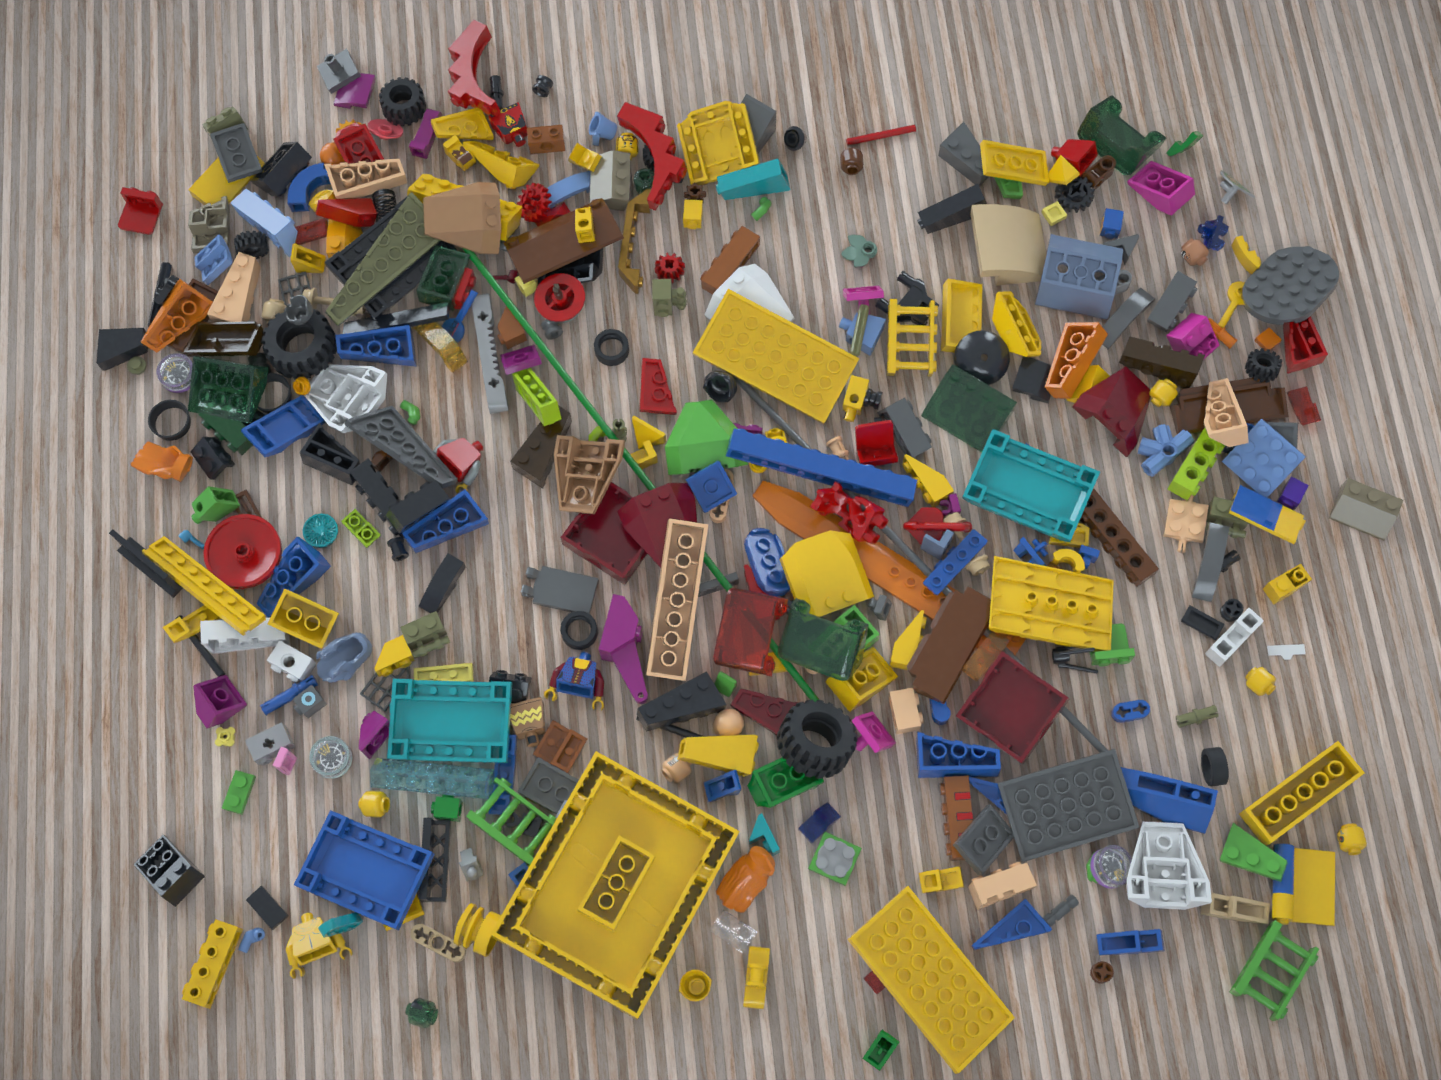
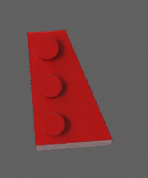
M1311 316L1299 323H1294V321L1284 322L1283 334L1287 374L1322 364L1328 353Z

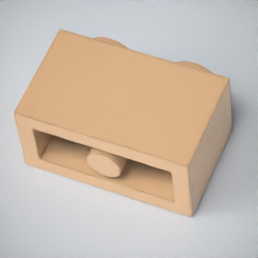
M913 688L889 692L888 699L896 735L919 731L924 721L922 712H918L917 705H919L918 694L914 693Z

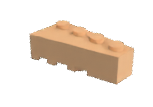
M400 159L376 160L375 162L359 161V163L352 164L345 162L338 165L324 164L336 199L362 198L380 189H391L407 184Z
M238 252L207 313L212 322L249 321L251 304L254 301V290L257 287L261 269L255 257Z

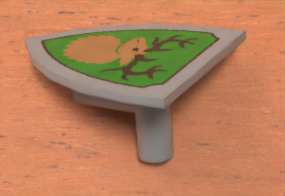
M1220 171V174L1230 183L1228 184L1226 181L1220 183V186L1227 192L1221 199L1222 202L1227 204L1238 189L1255 198L1238 181L1224 171Z

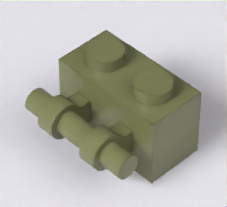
M232 106L231 108L223 109L221 114L216 117L208 118L202 125L210 136L211 133L242 124L244 121L238 111Z
M653 279L652 300L654 316L667 317L668 315H673V306L675 305L679 310L685 309L687 305L686 292L682 287L672 289L671 279Z
M1214 496L1208 504L1206 530H1208L1209 523L1211 522L1228 526V535L1232 538H1245L1246 531L1244 529L1249 523L1229 513L1233 503L1232 500Z
M436 611L400 627L410 649H416L411 652L414 659L420 656L424 657L428 655V652L437 648L440 650L444 648V645L450 643L448 636L440 638L447 635V632Z

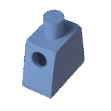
M858 312L853 321L843 317L839 324V328L847 331L846 341L849 344H852ZM868 315L861 346L862 352L871 356L885 327L886 319Z

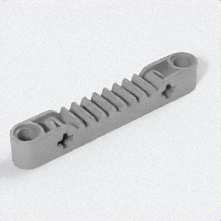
M489 293L477 295L472 303V310L489 412L493 414L509 411L506 389L500 376L494 341V317Z

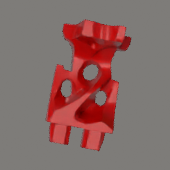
M835 482L831 488L818 489L816 491V499L810 506L812 509L819 511V514L822 516L835 513L843 517V520L839 521L838 525L847 533H851V536L858 542L866 541L870 544L878 542L880 535L874 531L875 528L884 529L889 521L883 515L885 512L884 508L860 496L849 497L842 491V486L838 482ZM862 504L865 506V511L861 509ZM848 521L852 522L853 528L848 526Z

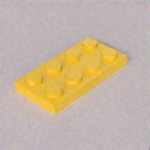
M983 140L980 143L983 175L1043 186L1049 183L1046 151Z

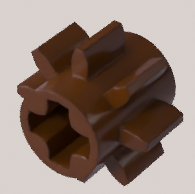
M696 183L691 186L687 185V192H684V198H687V200H703L704 203L703 198L706 197V191H703V185L699 186Z

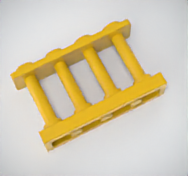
M897 299L889 300L887 376H894L899 369L928 370V377H931L933 372H936L937 361H933L934 353H937V342H934V335H937V324H934V317L938 315V306H935V300L930 301L929 307H902L897 305ZM900 314L929 315V326L900 325V323H897V316H900ZM900 332L928 333V344L900 343V341H896V337ZM928 351V362H899V360H896V352Z

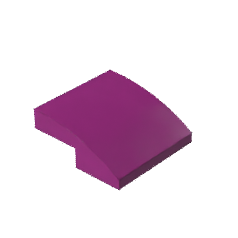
M360 73L361 77L340 88L337 91L334 106L347 109L356 106L367 109L376 80L375 75Z

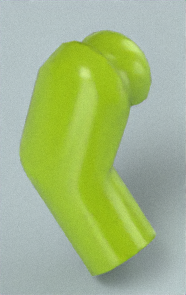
M596 426L589 434L588 441L597 442L600 437H605L606 435L599 426Z

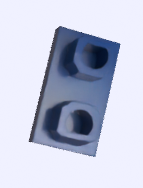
M1022 537L1019 540L1021 543L1013 550L1021 559L1029 553L1033 558L1028 563L1047 566L1037 554L1040 552L1043 557L1048 554L1044 549L1048 545L1047 542L1039 543L1037 539H1034L1032 543L1035 548L1033 549L1028 541Z

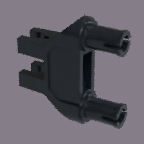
M902 271L897 281L910 289L897 305L902 307H929L932 299L927 296L924 281L920 278L915 279L905 271ZM880 298L875 307L888 314V301ZM900 314V316H897V322H913L916 325L925 326L929 317L922 314Z

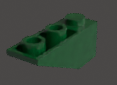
M205 413L198 414L202 419L201 424L207 430H214L215 437L221 442L225 440L228 443L226 446L233 453L237 451L240 455H243L253 446L241 432V429L246 426L240 421Z

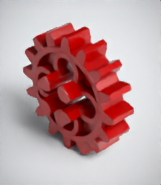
M532 183L531 185H526V190H521L523 194L522 196L518 195L520 201L517 202V205L522 206L521 218L528 222L537 223V220L542 221V216L547 217L546 211L551 209L548 205L552 203L549 200L552 195L547 193L548 188L539 183Z

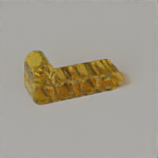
M437 322L413 326L414 330L441 356L443 362L452 373L468 362L458 343Z

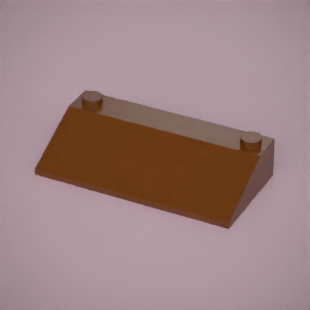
M603 198L594 199L589 204L580 207H591L595 241L578 242L575 232L574 210L503 242L523 284L624 239Z

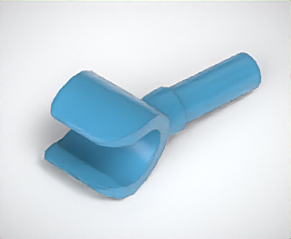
M184 530L178 535L184 543L191 540L194 544L204 549V544L193 537L188 530Z

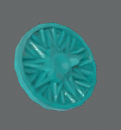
M323 513L315 514L308 518L302 529L305 541L316 548H323L332 544L339 532L335 519Z

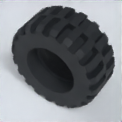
M313 309L311 318L303 325L291 324L286 319L285 310L281 314L277 313L275 318L267 323L268 328L265 327L263 331L262 348L273 368L279 374H283L284 377H293L294 380L298 377L308 379L314 374L315 376L319 375L321 370H326L329 367V362H333L335 358L333 354L337 353L335 332L327 318L320 311ZM306 333L314 335L312 343L306 349L294 353L286 352L288 343L294 337Z
M806 700L805 703L804 701L797 703L796 706H793L788 711L777 733V747L781 750L782 758L786 759V763L790 767L793 766L796 772L799 774L802 772L810 778L815 776V778L823 779L824 776L829 778L833 777L834 774H839L847 765L857 746V733H855L854 724L850 723V717L848 715L845 716L842 709L835 708L834 704L830 702L826 704L823 700H817L816 702ZM803 731L819 733L826 738L831 747H821L812 743Z

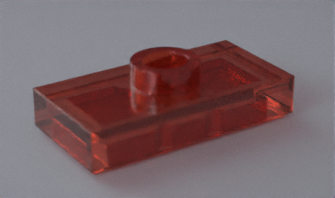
M326 218L296 226L295 228L298 233L295 244L301 245L327 237L328 221Z

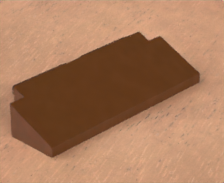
M1254 377L1229 381L1246 423H1257L1261 419L1269 421L1289 417L1285 387L1271 388V382L1266 383V380L1260 382V379L1255 381L1253 380ZM1209 385L1181 389L1179 396H1176L1178 404L1169 405L1177 434L1182 430L1188 431L1190 434L1202 432L1205 428L1204 418L1206 415Z
M967 586L963 594L955 590V592H950L946 596L931 623V634L924 635L907 665V670L915 678L912 685L916 693L945 704L989 625L990 598Z

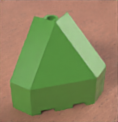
M712 399L685 403L665 445L668 475L701 471L716 461H720L723 468L748 465V462L726 456L732 431L734 428H738Z

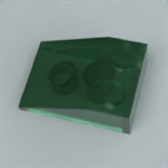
M435 245L416 290L419 302L428 305L448 302L450 311H454L456 307L454 298L465 269L468 267L470 254Z

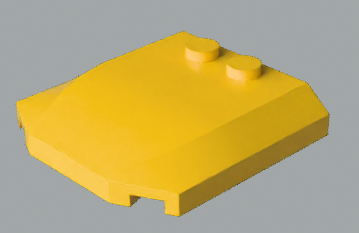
M723 101L691 111L682 123L677 124L691 185L694 183L705 185L715 182L718 176L760 164L747 108L743 103L737 104L731 101Z
M830 530L794 543L780 558L791 592L804 622L874 597L851 533Z

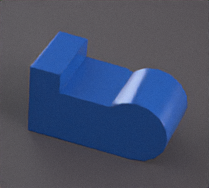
M929 698L933 721L938 725L946 724L951 716V711L947 707L946 702L942 704Z

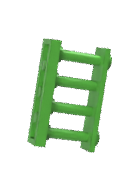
M496 777L494 783L498 787L479 811L473 812L470 810L466 818L530 866L534 859L533 852L549 833L557 818L551 814L549 816L545 815L511 789V784L506 779L501 778L499 780ZM506 791L514 799L497 821L490 825L485 821V815L502 793ZM521 803L530 811L514 832L506 837L501 833V827ZM536 815L541 817L546 823L528 847L522 849L517 845V840Z
M1276 920L1269 923L1229 991L1236 997L1248 994L1272 1010L1273 1013L1269 1018L1272 1021L1285 1017L1288 1012L1286 1006L1309 966H1313L1319 957L1316 955L1319 948L1313 947L1306 951L1283 936L1282 932L1279 931L1282 924ZM1273 941L1279 942L1304 959L1298 969L1271 952L1270 946ZM1268 959L1293 975L1294 977L1289 986L1284 985L1263 971L1262 967L1259 966L1261 961ZM1257 976L1283 993L1279 1003L1276 1004L1252 988L1249 983L1251 978Z

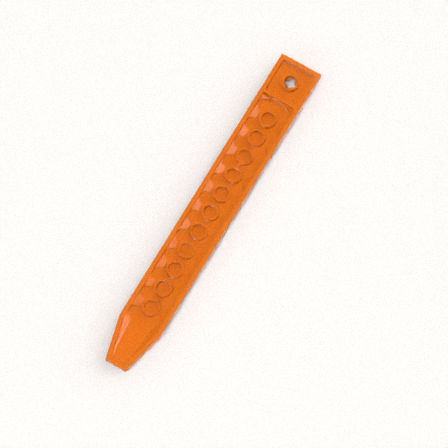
M763 480L753 494V498L778 524L802 539H807L830 530L847 533L838 525L839 521L843 519L833 513L827 516L820 515L819 511H815L810 507L813 500L799 492ZM853 538L868 580L918 612L924 610V615L933 620L946 596L942 592L939 595H935L923 585L927 576L914 563L882 543L858 542ZM947 585L952 592H955L956 589ZM992 631L997 637H1005L1007 643L1003 644L1014 655L1017 654L1026 638H1021L1020 636ZM983 634L976 648L996 660L1001 652Z

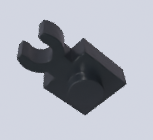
M171 275L163 288L159 287L155 292L154 296H156V299L154 301L159 305H163L167 296L179 281V278Z
M513 812L511 816L515 818L514 822H505V825L508 828L518 827L527 813L523 812L522 818H520ZM535 816L522 834L535 838L540 830L543 819Z

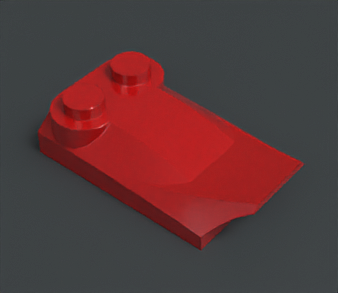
M355 122L336 131V137L333 138V141L343 160L348 164L359 163V161L375 162L376 160H384L366 124L361 125Z

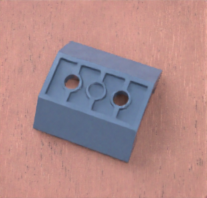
M1051 234L1035 305L1108 320L1120 273L1123 249ZM1064 264L1067 266L1068 271L1060 273L1057 267ZM1101 272L1104 274V279L1098 281L1095 279L1094 274Z

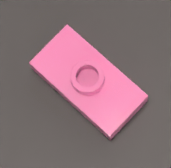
M281 747L273 766L281 773L289 776L297 757L288 749Z

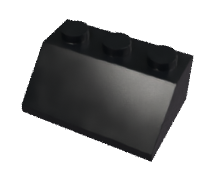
M284 142L262 166L263 172L255 174L250 181L271 196H281L286 192L287 185L292 183L297 174L308 167L312 156L298 142Z

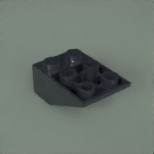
M162 835L134 863V866L158 894L175 907L205 877L165 835Z

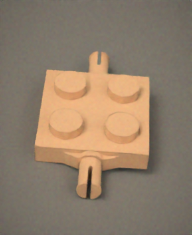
M1193 495L1190 496L1188 501L1169 500L1163 537L1174 538L1179 541L1177 551L1181 553L1186 552L1187 542L1203 543L1209 505L1193 502Z

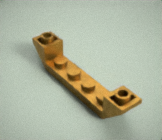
M646 189L627 203L623 230L624 239H622L618 270L619 276L635 294H639V287H643L644 278L640 275V269L631 268V259H629L630 253L633 254L634 250L632 237L635 238L636 236L634 221H638V213L650 214L651 209L649 208L647 198L651 189Z

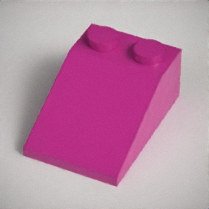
M1150 161L1127 181L1129 186L1157 210L1171 216L1195 195L1192 177L1153 161Z

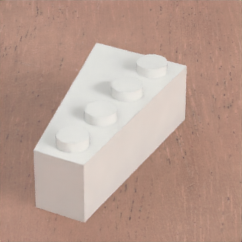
M266 618V621L253 630L245 632L246 635L244 636L224 620L200 621L201 644L212 654L273 647L278 644L279 640L287 645L290 642L288 633L267 624L270 618Z

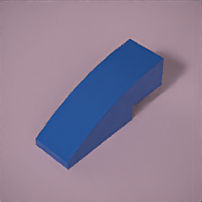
M1161 929L1096 934L1099 956L1165 951Z

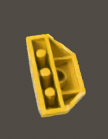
M1011 291L997 292L992 321L1000 337L1006 343L1009 352L1025 357L1040 356L1041 339L1027 310L1014 298V294Z

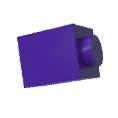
M1291 476L1286 482L1277 502L1295 510L1309 485Z

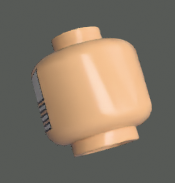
M678 753L673 754L662 765V774L670 783H680L691 774L690 765L692 763L677 760Z

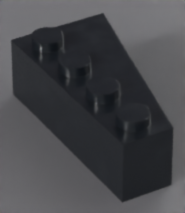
M368 458L350 471L357 484L355 488L361 496L365 494L368 497L366 502L372 509L377 508L379 511L377 515L383 523L387 521L390 524L388 528L395 537L397 535L403 537V534H399L386 516L389 506L397 500L399 502L402 500H399L398 495L391 486H387L388 484L379 471L376 472L373 463Z
M706 671L638 707L637 717L647 732L674 723H682L693 718H702L709 714L719 713L725 710L727 704Z

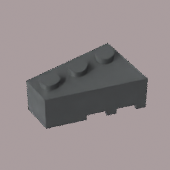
M964 122L961 123L940 144L938 156L972 183L978 184L980 187L990 176L983 175L979 143Z
M1177 271L1148 317L1147 322L1164 332H1167L1169 328L1172 330L1178 321L1176 317L1179 313L1183 314L1188 306L1186 304L1189 297L1193 298L1198 290L1196 288L1197 281Z
M903 398L880 410L877 414L879 417L884 416L886 420H892L897 444L905 455L907 454L914 458L932 448L930 444L931 439L922 430V422L918 417H915L911 402Z

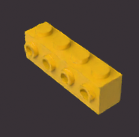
M215 919L214 923H211L207 932L208 938L199 950L200 957L197 963H194L192 966V976L189 983L187 982L182 990L183 1000L211 1009L243 929Z

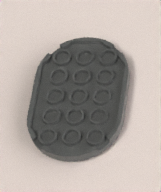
M1310 246L1279 249L1270 255L1260 265V268L1246 280L1242 291L1244 307L1253 317L1269 324L1283 325L1284 322L1293 321L1294 323H1299L1309 318L1334 292L1339 280V269L1335 261L1328 254L1313 249Z

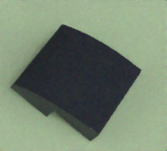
M1023 356L1012 391L1030 395V399L1049 404L1051 394L1045 388L1051 365Z

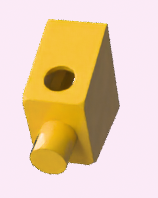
M851 375L843 402V410L845 411L843 419L845 421L854 422L856 414L861 415L869 388L868 379Z

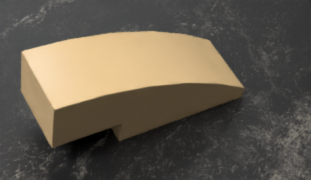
M1211 893L1212 902L1201 906V915L1249 923L1269 924V903Z

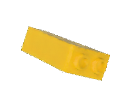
M758 735L687 737L681 740L677 760L727 773L737 770L739 776L745 777L751 775L755 768V761L753 760L759 746L757 742Z

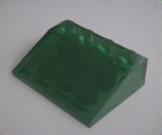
M193 356L188 412L205 413L251 423L267 385L268 367L212 357Z
M952 364L921 416L982 452L992 429L999 432L1002 430L1014 412L1017 402Z

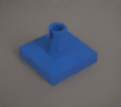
M720 461L714 462L685 479L704 513L737 495Z

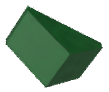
M882 1029L862 1059L880 1071L900 1041Z

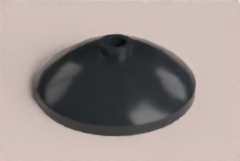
M985 330L974 331L963 337L954 352V365L957 373L964 381L974 386H989L996 383L1005 375L1010 363L1009 350L1004 340L997 334ZM981 354L987 356L986 361L981 360Z

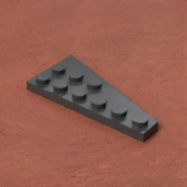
M393 406L346 419L345 426L430 483L437 480L442 489L456 484L457 478Z

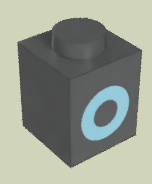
M313 685L293 698L296 704L293 706L300 716L304 714L307 718H310L327 705Z

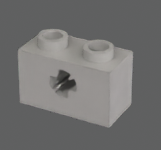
M282 722L245 740L254 762L258 765H266L272 762L273 758L277 757L281 747L288 749L290 752L291 749L295 748L288 729ZM271 742H273V743H274V744H272L273 747H272L271 749H269V748H268V747H270L269 744H270Z

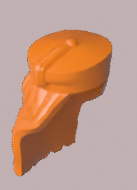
M148 441L143 446V449L138 451L130 465L147 475H157L163 479L173 478L182 482L190 471L193 457L189 454H183L176 446L164 448Z
M754 846L748 854L743 855L732 865L716 890V894L723 901L722 904L740 913L746 911L754 898L767 886L769 876H772L775 871V861L772 855L766 849Z

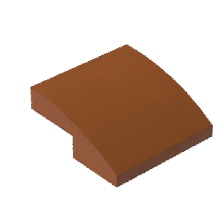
M552 720L533 756L539 757L568 773L585 745L587 738Z

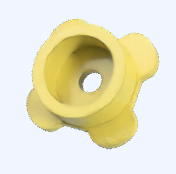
M233 727L228 729L217 728L215 745L218 747L222 745L233 746L235 743V729Z

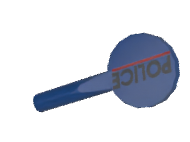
M475 290L470 291L456 318H449V320H445L442 324L441 336L445 342L456 344L463 338L465 328L462 321L478 294Z

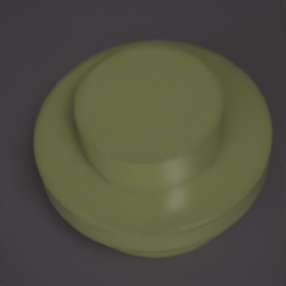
M133 357L128 361L127 368L132 374H142L146 370V361L142 357Z

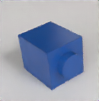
M1106 208L1102 217L1099 236H1104L1107 239H1118L1124 211Z

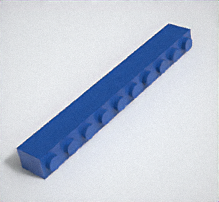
M734 428L730 436L726 452L727 457L830 486L838 482L842 489L909 507L914 500L917 480L908 475H899L890 470L877 469L873 465H863L855 460H845L834 454L821 453L816 449H806L798 444L785 443L781 439L767 438L763 434H753L745 429Z

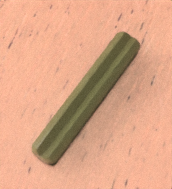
M864 304L859 306L850 354L856 357L860 355L869 313V306Z

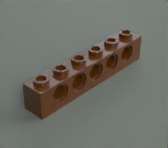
M1093 488L1088 500L1091 507H1085L1080 521L1087 524L1092 536L1099 539L1104 551L1108 554L1110 553L1114 558L1116 566L1120 569L1122 568L1126 573L1128 581L1138 587L1153 577L1159 568ZM1094 517H1100L1102 522H1097ZM1106 531L1112 532L1114 537H1109ZM1118 546H1123L1126 552H1121ZM1130 561H1135L1139 567H1133Z

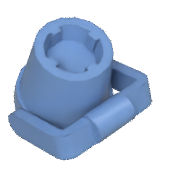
M595 112L589 125V134L593 139L592 145L599 146L600 138L607 140L614 138L617 132V124L607 119L600 112Z

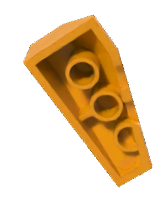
M329 219L326 240V254L328 258L343 250L363 234L361 227H354Z

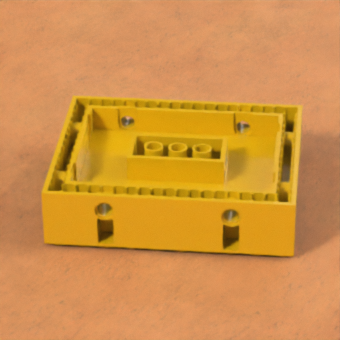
M595 751L490 935L499 942L519 951L638 1020L740 831Z

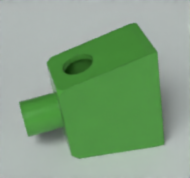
M208 486L192 502L195 513L191 517L196 524H200L202 521L216 522L237 509L240 504L233 490Z

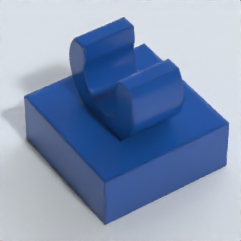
M1081 545L1078 554L1081 555L1084 560L1085 569H1087L1090 562H1096L1100 550Z

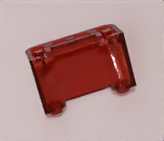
M730 588L724 603L714 650V663L723 667L772 677L775 662L773 657L768 656L775 619L776 617H782L786 613L788 599Z

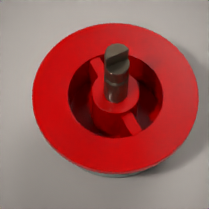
M564 273L550 275L542 280L536 288L534 294L535 307L544 318L559 323L572 321L579 315L584 306L585 290L581 282L574 276Z

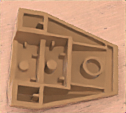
M476 182L423 198L424 235L478 254H499L501 215L500 194L496 183Z
M557 435L554 461L560 511L595 514L622 461L625 446L624 440L607 439L606 442L579 440L574 436Z

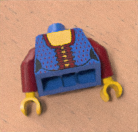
M582 652L579 658L569 657L566 662L555 668L549 683L550 689L544 692V697L547 699L549 693L553 692L552 701H555L558 697L555 692L556 688L557 692L593 699L596 696L592 703V708L595 709V703L600 702L602 704V711L604 703L601 698L604 696L605 682L601 671L596 669V662L590 661L591 655L587 652Z

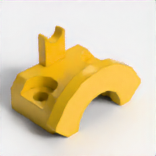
M1060 549L1053 553L1054 558L1050 565L1055 567L1059 563L1065 562L1071 565L1073 572L1077 573L1085 569L1084 560L1076 551Z

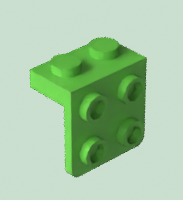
M1122 623L1112 624L1111 650L1089 652L1091 665L1108 666L1113 663L1120 665L1128 664L1135 657L1134 648H1129L1126 628Z

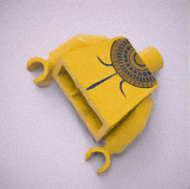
M305 913L301 916L302 924L293 927L292 935L286 946L289 965H292L290 976L293 979L296 978V969L300 971V976L303 977L305 970L301 967L302 965L338 951V947L340 948L339 955L344 960L342 952L345 949L349 950L351 956L353 954L351 948L345 946L346 942L341 933L323 938L318 927L324 922L320 917L314 918L312 913Z

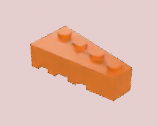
M1099 322L1065 323L1045 384V388L1054 398L1071 399L1108 335Z

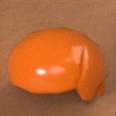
M335 142L327 143L322 147L320 151L322 163L331 165L345 163Z

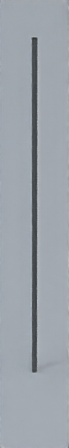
M734 377L736 383L796 444L806 449H812L749 384ZM842 489L851 498L858 496L855 492ZM862 504L861 509L865 511V506ZM887 525L884 529H881L927 577L933 572ZM946 586L941 592L947 596L952 591ZM987 627L984 632L987 639L1000 652L1003 651L1026 667ZM1066 707L1063 708L1061 714L1099 753L1108 750Z

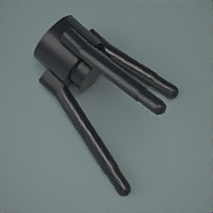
M1063 646L1052 649L1053 664H1058V668L1098 673V670L1066 663V661H1070L1071 654L1095 651V648L1070 650L1076 647Z

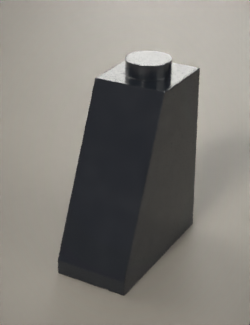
M99 329L96 363L102 371L109 370L129 361L133 357L147 353L148 347L141 343L146 333L145 329Z

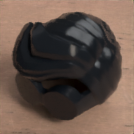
M714 370L705 377L703 389L716 403L729 402L737 392V383L733 375L720 370Z

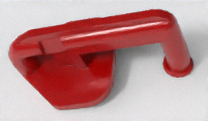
M922 507L908 522L903 524V529L908 530L919 544L922 545L925 534L940 541L943 531L948 529L950 531L968 533L972 530V524L968 521L963 523L943 522V513L939 508Z

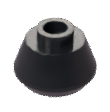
M791 126L785 131L784 143L789 150L797 151L805 145L807 135L801 128Z

